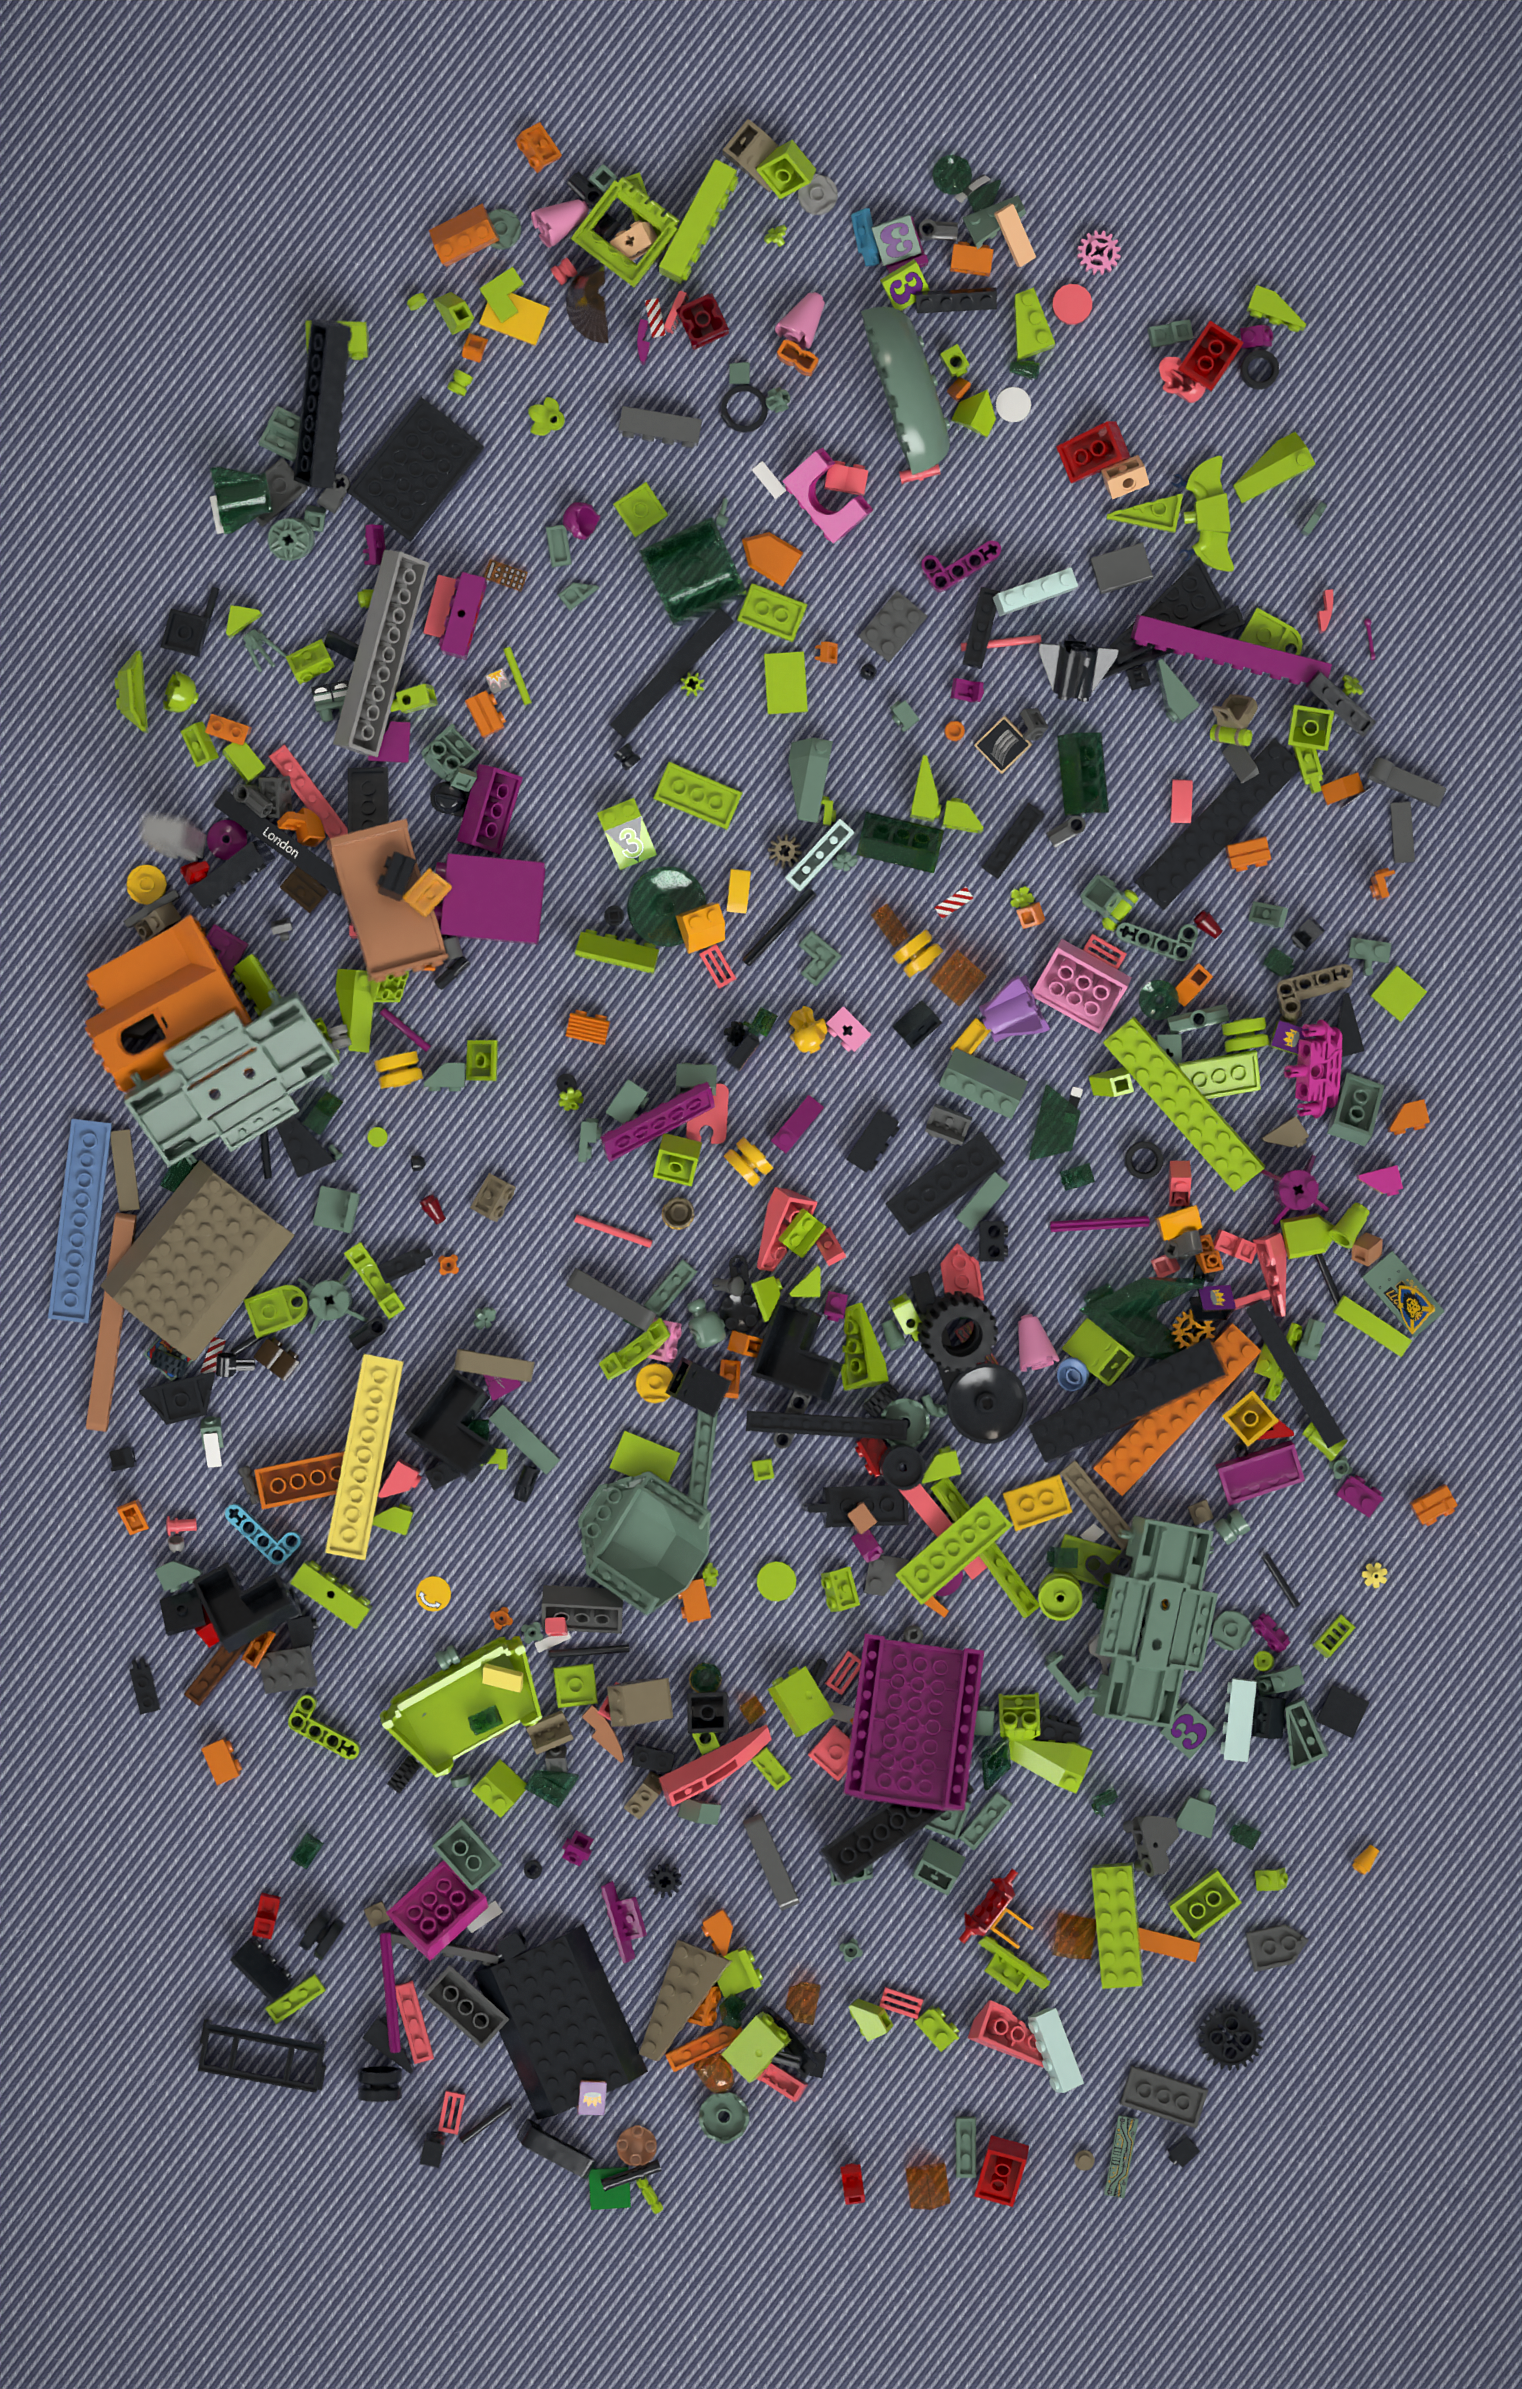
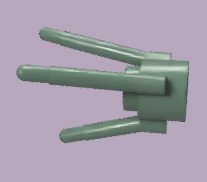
M256 629L243 637V640L246 642L244 646L249 651L258 672H261L262 669L253 649H258L272 667H275L272 659L261 647L264 644L263 641L284 658L288 656L267 639L262 632L258 633Z

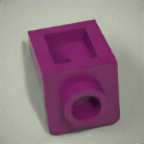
M828 1291L823 1315H827V1320L838 1322L839 1318H844L848 1295Z

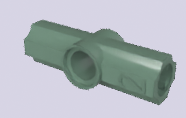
M1226 1004L1168 1017L1167 1025L1170 1035L1230 1020ZM1195 1014H1200L1203 1017L1201 1025L1194 1023L1193 1016Z

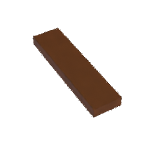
M249 1642L231 1653L222 1645L184 1695L200 1706L246 1649Z

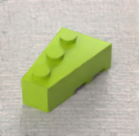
M1034 287L1015 294L1014 317L1016 361L1018 362L1054 348L1055 341Z

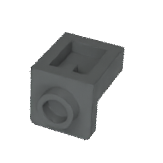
M1038 708L1024 709L1020 715L1029 730L1022 737L1024 740H1039L1049 727Z
M557 1746L546 1751L545 1762L548 1778H568L566 1746Z

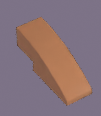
M592 1704L582 1715V1718L595 1729L591 1737L622 1763L624 1755L613 1727L607 1718L598 1714L599 1709Z

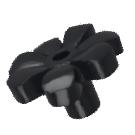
M732 1021L731 1027L724 1029L727 1042H730L732 1046L737 1047L743 1041L742 1036L746 1034L745 1029H743V1022Z

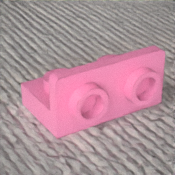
M663 1320L671 1335L647 1358L673 1363L677 1356V1344L682 1334V1324Z

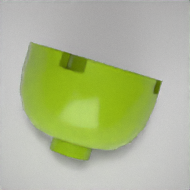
M175 671V675L172 674L165 690L167 701L163 700V709L180 713L188 710L192 704H196L199 693H196L195 682L188 675Z

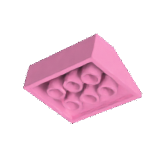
M1061 939L1032 993L1039 1001L1100 1034L1126 991L1132 977Z

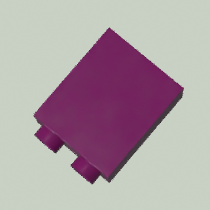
M448 853L447 863L437 862L435 874L439 875L452 887L444 896L443 903L439 902L433 909L438 926L441 927V935L538 945L546 864L543 862Z

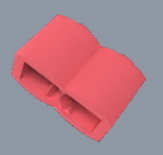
M834 461L835 464L827 471L825 489L864 496L869 473L868 470H865V466L853 464V467H847L845 462Z

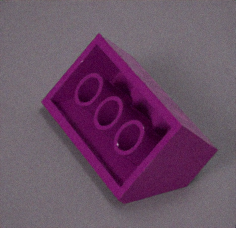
M478 764L476 771L477 779L471 788L456 841L501 854L523 777L496 767Z

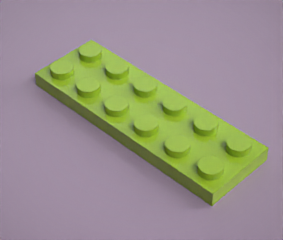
M985 1495L895 1575L922 1605L1013 1525L988 1496Z

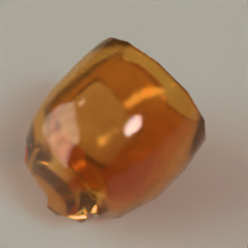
M722 2053L703 2058L695 2062L693 2066L704 2086L716 2094L728 2091L735 2083L733 2069L730 2063L721 2055Z

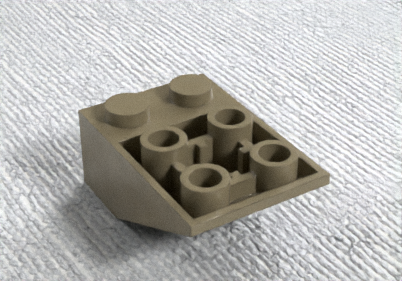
M747 119L724 147L723 156L770 193L772 189L756 171V168L779 145L762 129Z

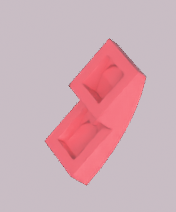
M1333 589L1323 592L1324 611L1317 613L1319 633H1323L1326 630L1331 619Z
M1172 779L1170 817L1172 823H1191L1192 780Z
M1221 1229L1218 1230L1213 1242L1214 1248L1252 1264L1256 1254L1254 1243Z

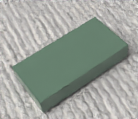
M564 525L546 527L552 568L572 565L567 529Z

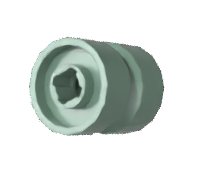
M1237 1509L1227 1514V1519L1221 1518L1213 1524L1227 1546L1237 1540V1535L1243 1536L1251 1530Z

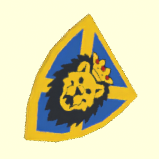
M1399 1285L1398 1299L1401 1315L1411 1334H1414L1428 1316L1435 1311V1307L1417 1289Z

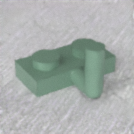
M1351 938L1348 958L1364 960L1363 975L1370 976L1373 974V969L1371 968L1372 961L1389 963L1391 943Z

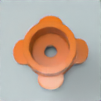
M452 1254L450 1257L442 1255L438 1258L441 1275H446L447 1273L457 1274L459 1272L457 1267L458 1257Z
M502 1607L501 1610L490 1613V1618L493 1619L494 1627L497 1630H501L502 1627L510 1626L513 1623V1619L508 1614L509 1610L507 1607Z

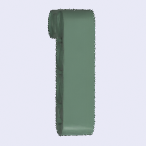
M1121 923L1115 929V936L1118 940L1178 962H1183L1192 953L1198 936V930L1192 924L1184 925L1180 928L1176 940L1130 923ZM1127 927V931L1132 934L1134 930H1137L1134 941H1131L1133 936L1126 935L1122 937V933L1119 932L1120 929ZM1185 928H1190L1193 931L1191 939H1186L1183 936ZM1144 933L1149 937L1147 944L1139 942L1138 936ZM1158 941H1166L1168 945L1166 951L1158 949ZM1178 947L1185 948L1187 953L1184 958L1177 956L1176 950Z

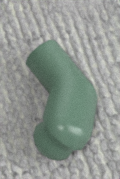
M930 1394L921 1397L929 1415L938 1418L947 1415V1407L933 1403Z

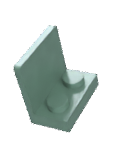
M321 1186L313 1225L352 1233L361 1194Z

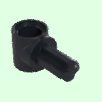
M227 1352L218 1353L216 1356V1375L219 1377H232L236 1374V1371L255 1370L254 1359H236L234 1354Z

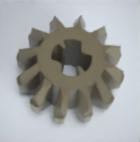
M785 834L784 841L778 835V844L773 840L770 842L775 848H768V852H775V854L770 855L769 859L777 858L774 862L775 866L781 861L782 869L785 868V862H788L791 868L793 867L792 859L797 863L799 862V859L794 854L802 855V851H795L801 844L793 845L796 840L795 837L789 842L788 834ZM783 846H786V849L787 847L790 849L786 857H784V854L781 856L779 853Z

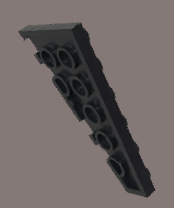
M1199 557L1141 615L1194 628L1227 612V609ZM1134 623L1110 645V648L1118 649L1116 658L1118 665L1155 647V644L1148 643L1147 646L1135 643L1136 640L1131 638Z

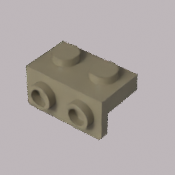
M558 1711L544 1717L533 1726H525L537 1755L574 1739L563 1711Z

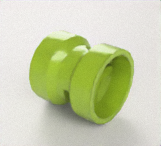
M455 369L453 373L454 381H450L447 388L465 397L467 393L465 386L467 387L471 384L473 377Z

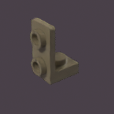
M650 1771L641 1786L624 1806V1809L637 1819H641L662 1792L659 1781L660 1777Z

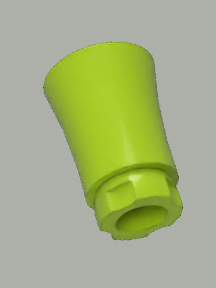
M1355 1202L1329 1231L1330 1238L1344 1248H1352L1360 1230L1367 1221V1217L1370 1214L1369 1210L1362 1204Z
M1312 1421L1302 1433L1330 1462H1332L1348 1441L1344 1439L1327 1448Z

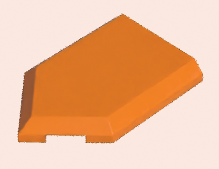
M770 532L742 539L748 566L782 587L804 553Z

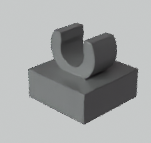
M291 917L271 922L273 935L279 934L281 942L289 940L288 931L293 930Z

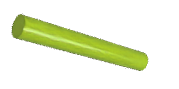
M511 647L504 648L503 651L524 706L529 705L532 702Z

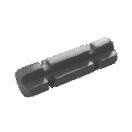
M244 1466L239 1468L238 1472L240 1477H243L242 1482L247 1495L250 1494L249 1500L251 1504L260 1503V1496L257 1492L258 1487L253 1475H250L252 1473L250 1467Z

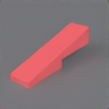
M772 2062L757 2078V2080L763 2081L793 2102H798L808 2085Z

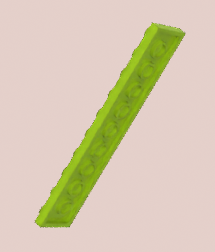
M1134 1016L1103 1041V1044L1125 1069L1129 1070L1132 1077L1234 1192L1265 1169L1263 1162Z

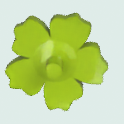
M1024 886L1020 887L1019 891L1017 889L1011 891V898H1014L1010 902L1012 907L1018 908L1020 906V908L1028 906L1029 903L1034 902V896H1032V893H1028L1029 888Z
M708 1563L703 1568L704 1583L706 1586L715 1587L717 1585L715 1577L719 1575L718 1570L713 1568V1563Z

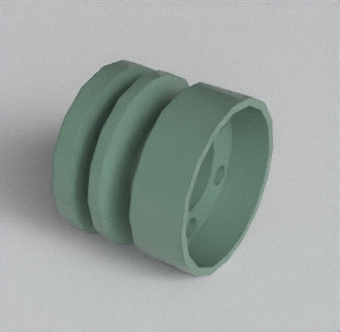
M290 517L276 522L271 527L268 533V545L276 557L285 561H293L307 556L312 551L315 545V534L307 521L301 518ZM291 535V539H293L294 542L289 543V541L286 540L287 536Z

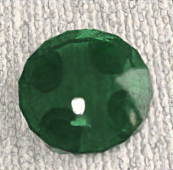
M956 155L941 157L933 168V182L945 194L955 195L965 191L972 179L968 160Z

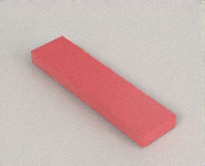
M413 1980L395 1985L396 1998L414 2064L434 2059Z

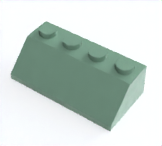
M955 1048L938 1086L1012 1119L1028 1081Z

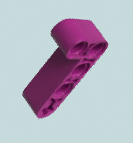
M988 541L946 568H943L935 556L928 555L921 562V570L934 591L942 593L995 561L1001 553V546L996 541ZM989 546L996 548L995 555L992 553L986 555L985 559L987 561H984L982 554L988 552ZM976 556L980 559V564L972 566L969 559ZM931 560L935 563L936 567L933 570H927L924 563ZM960 567L963 570V575L960 577L954 576L952 569ZM939 577L944 578L946 585L938 587L935 584V580Z

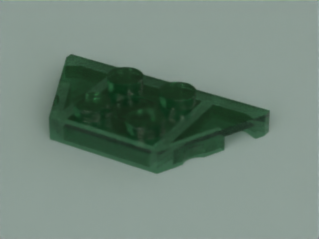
M1045 1085L1028 1158L1030 1161L1069 1152L1073 1148L1081 1111L1049 1085Z

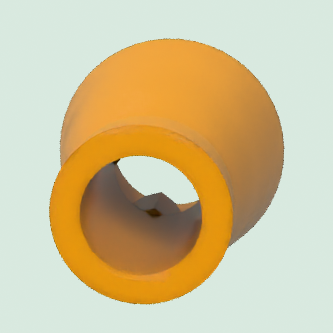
M1369 1845L1353 1860L1352 1867L1362 1875H1365L1367 1872L1369 1873L1379 1850Z

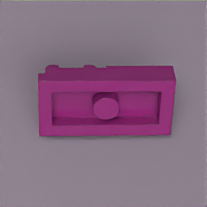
M365 525V538L368 549H364L363 553L369 554L370 559L364 561V564L381 565L384 550H386L383 525Z

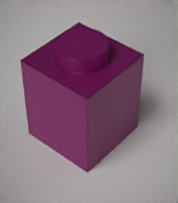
M869 1529L862 1534L857 1533L851 1537L867 1563L877 1560L880 1554L884 1553Z

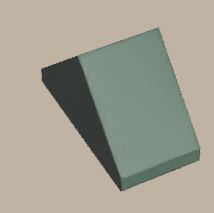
M689 1798L681 1802L678 1817L695 1823L717 1825L721 1805Z

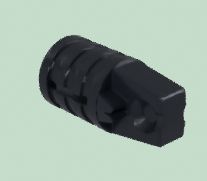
M526 1464L523 1465L516 1484L514 1499L527 1502L538 1479L539 1469Z

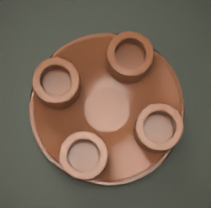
M639 2125L624 2130L616 2144L619 2157L630 2166L649 2163L657 2150V2142L652 2132Z

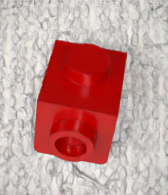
M206 860L200 863L192 862L182 866L180 871L187 884L191 885L200 882L207 876L209 865Z

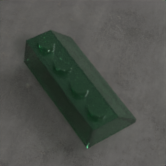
M1089 732L1058 735L1065 816L1108 813L1109 806L1102 733Z
M866 812L856 855L934 873L944 830Z

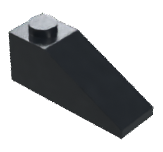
M1349 993L1342 995L1336 1028L1340 1029L1342 1033V1057L1365 1051Z
M312 1614L290 1619V1621L287 1620L292 1648L310 1646L312 1652L316 1630H319L317 1619H313Z
M377 2016L364 2034L363 2039L411 2074L415 2067L401 2040L400 2052L391 2053L387 2018Z

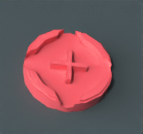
M1068 284L1062 286L1056 292L1052 308L1055 316L1065 324L1076 325L1082 323L1089 316L1092 310V298L1084 287L1078 284Z

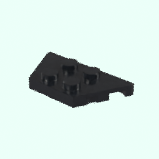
M215 1371L139 1390V1393L150 1404L152 1409L157 1412L166 1425L204 1416L208 1410Z

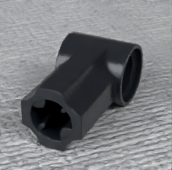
M579 171L566 183L574 193L586 202L591 210L598 201L593 203L589 201V198L592 195H597L599 200L602 198V192L595 188Z
M376 1317L348 1336L350 1342L358 1351L387 1331L388 1323L384 1318ZM375 1321L382 1323V1331L377 1332L374 1330L373 1323Z

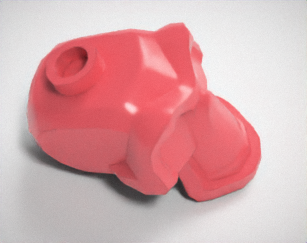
M1166 357L1161 360L1159 371L1161 378L1165 381L1162 388L1165 392L1176 394L1189 403H1194L1203 396L1206 388L1178 370L1182 364L1180 358Z

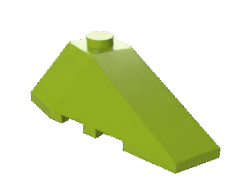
M1295 431L1279 439L1233 485V488L1241 504L1312 469L1316 463L1307 446Z
M337 969L335 989L343 1025L347 1026V1036L351 1039L352 1045L348 1046L349 1051L369 1053L375 1002L371 1001L370 981L367 978L368 973L361 970Z
M857 1303L846 1307L844 1321L846 1345H843L842 1352H845V1360L841 1369L844 1390L873 1387L888 1382L886 1362L863 1304Z
M1035 1739L1009 1740L1003 1755L1056 1786L1077 1793L1093 1750L1075 1742L1056 1743L1053 1740L1044 1742L1036 1741Z

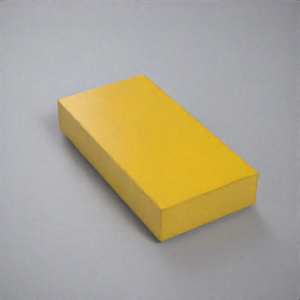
M975 1018L950 1049L954 1051L957 1048L971 1055L991 1030H987L985 1025Z

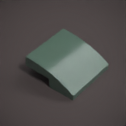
M277 406L268 421V426L261 436L258 445L295 462L300 417Z

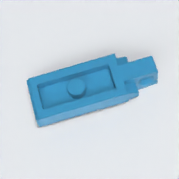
M864 208L851 214L858 253L862 254L866 267L876 266L880 263L878 248L871 229L873 226L870 208Z

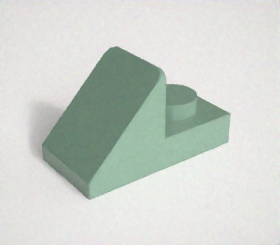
M1253 901L1248 921L1273 928H1283L1288 908Z

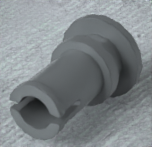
M741 1277L729 1279L714 1278L712 1282L713 1285H718L712 1286L714 1290L726 1291L733 1296H740L744 1290V1281Z
M911 1625L905 1629L903 1637L908 1643L919 1644L923 1639V1632L920 1627Z

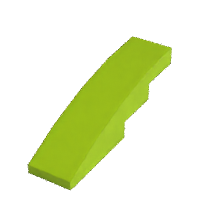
M1344 1295L1333 1310V1313L1400 1357L1403 1356L1412 1342L1411 1339Z

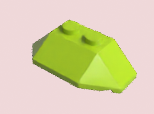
M135 651L117 672L118 678H115V689L119 690V698H116L117 710H120V713L141 731L148 733L143 654L141 651Z

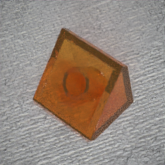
M945 2163L905 2168L912 2209L932 2210L951 2203Z

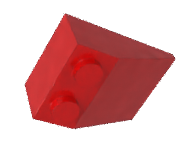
M1209 321L1178 370L1212 392L1244 342L1217 324Z
M1107 421L1056 446L1071 483L1100 473L1102 469L1131 458L1116 421Z
M990 2135L974 2197L1013 2207L1026 2165L1029 2145Z

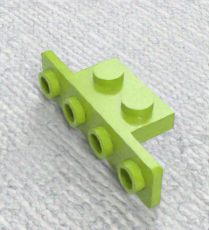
M1292 1322L1286 1339L1295 1353L1297 1341L1302 1336L1303 1326ZM1264 1343L1254 1373L1270 1378L1264 1398L1275 1401L1281 1393V1384L1285 1376Z
M984 1936L979 1940L978 1944L993 1954L984 1971L1014 1993H1019L1027 1979L1041 1989L1049 1986L1050 1981L1043 1973L1036 1972L1028 1962L1015 1957L1011 1950L1001 1947L994 1938Z

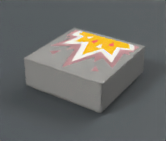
M503 668L485 675L493 694L511 687Z

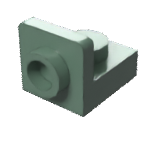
M210 1416L201 1419L200 1430L204 1450L203 1434L217 1433L219 1448H224L221 1417Z

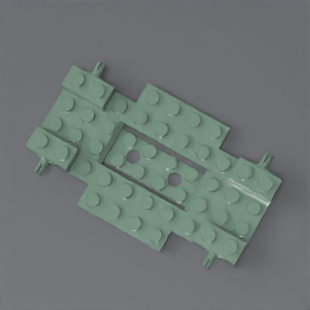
M273 988L268 994L274 1003L262 1011L261 1017L244 1026L234 1010L171 1047L164 1054L174 1069L164 1076L160 1077L158 1074L145 1081L141 1079L138 1072L130 1076L136 1087L124 1095V1103L168 1167L184 1157L190 1165L195 1163L197 1159L192 1152L219 1136L229 1151H234L299 1111V1107L290 1093L320 1075H323L326 1082L334 1078L329 1070L340 1064V1056L329 1040L326 1041L307 1012V1006L297 991L281 998L275 988ZM256 1046L257 1049L253 1052H249L245 1057L231 1063L230 1066L213 1074L212 1077L202 1083H198L192 1089H188L192 1083ZM246 1068H253L255 1075L247 1078L243 1072ZM211 1089H218L221 1092L220 1097L217 1099L211 1098L209 1096Z
M1134 1515L1130 1531L1122 1529L1118 1531L1123 1533L1118 1534L1119 1538L1128 1539L1125 1555L1133 1557L1130 1576L1112 1574L1096 1648V1654L1112 1657L1109 1675L1100 1673L1097 1688H1086L1085 1691L1087 1692H1084V1695L1094 1697L1093 1714L1105 1718L1172 1729L1175 1712L1180 1711L1177 1707L1181 1708L1178 1698L1184 1670L1202 1672L1218 1593L1202 1590L1209 1554H1213V1551L1210 1550H1214V1547L1211 1546L1214 1531ZM1152 1582H1154L1153 1587L1150 1589L1151 1598L1149 1607H1147L1145 1611L1147 1617L1145 1621V1626L1141 1630L1142 1640L1140 1647L1137 1649L1138 1659L1136 1661L1137 1657H1135V1652L1142 1624L1149 1586H1152ZM1167 1599L1168 1607L1162 1610L1160 1603L1162 1600ZM1155 1639H1159L1160 1646L1154 1650L1152 1642Z

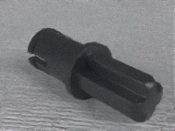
M461 956L450 967H446L447 970L434 981L435 985L443 990L452 980L458 979V975L470 965V962L464 956Z

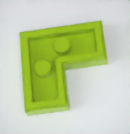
M511 267L479 288L501 323L518 313L508 295L523 286L524 283L515 269Z

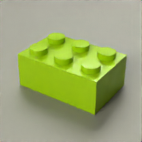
M1215 1867L1170 1901L1168 1905L1192 1938L1195 1939L1242 1902Z

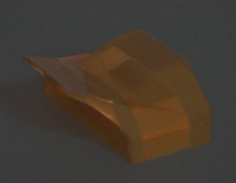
M801 1981L798 1985L789 1987L785 2008L793 2016L794 2022L814 2025L821 1984Z

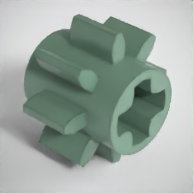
M781 387L768 391L769 396L766 398V405L771 411L775 410V413L789 408L787 404L791 399L785 389L781 390Z

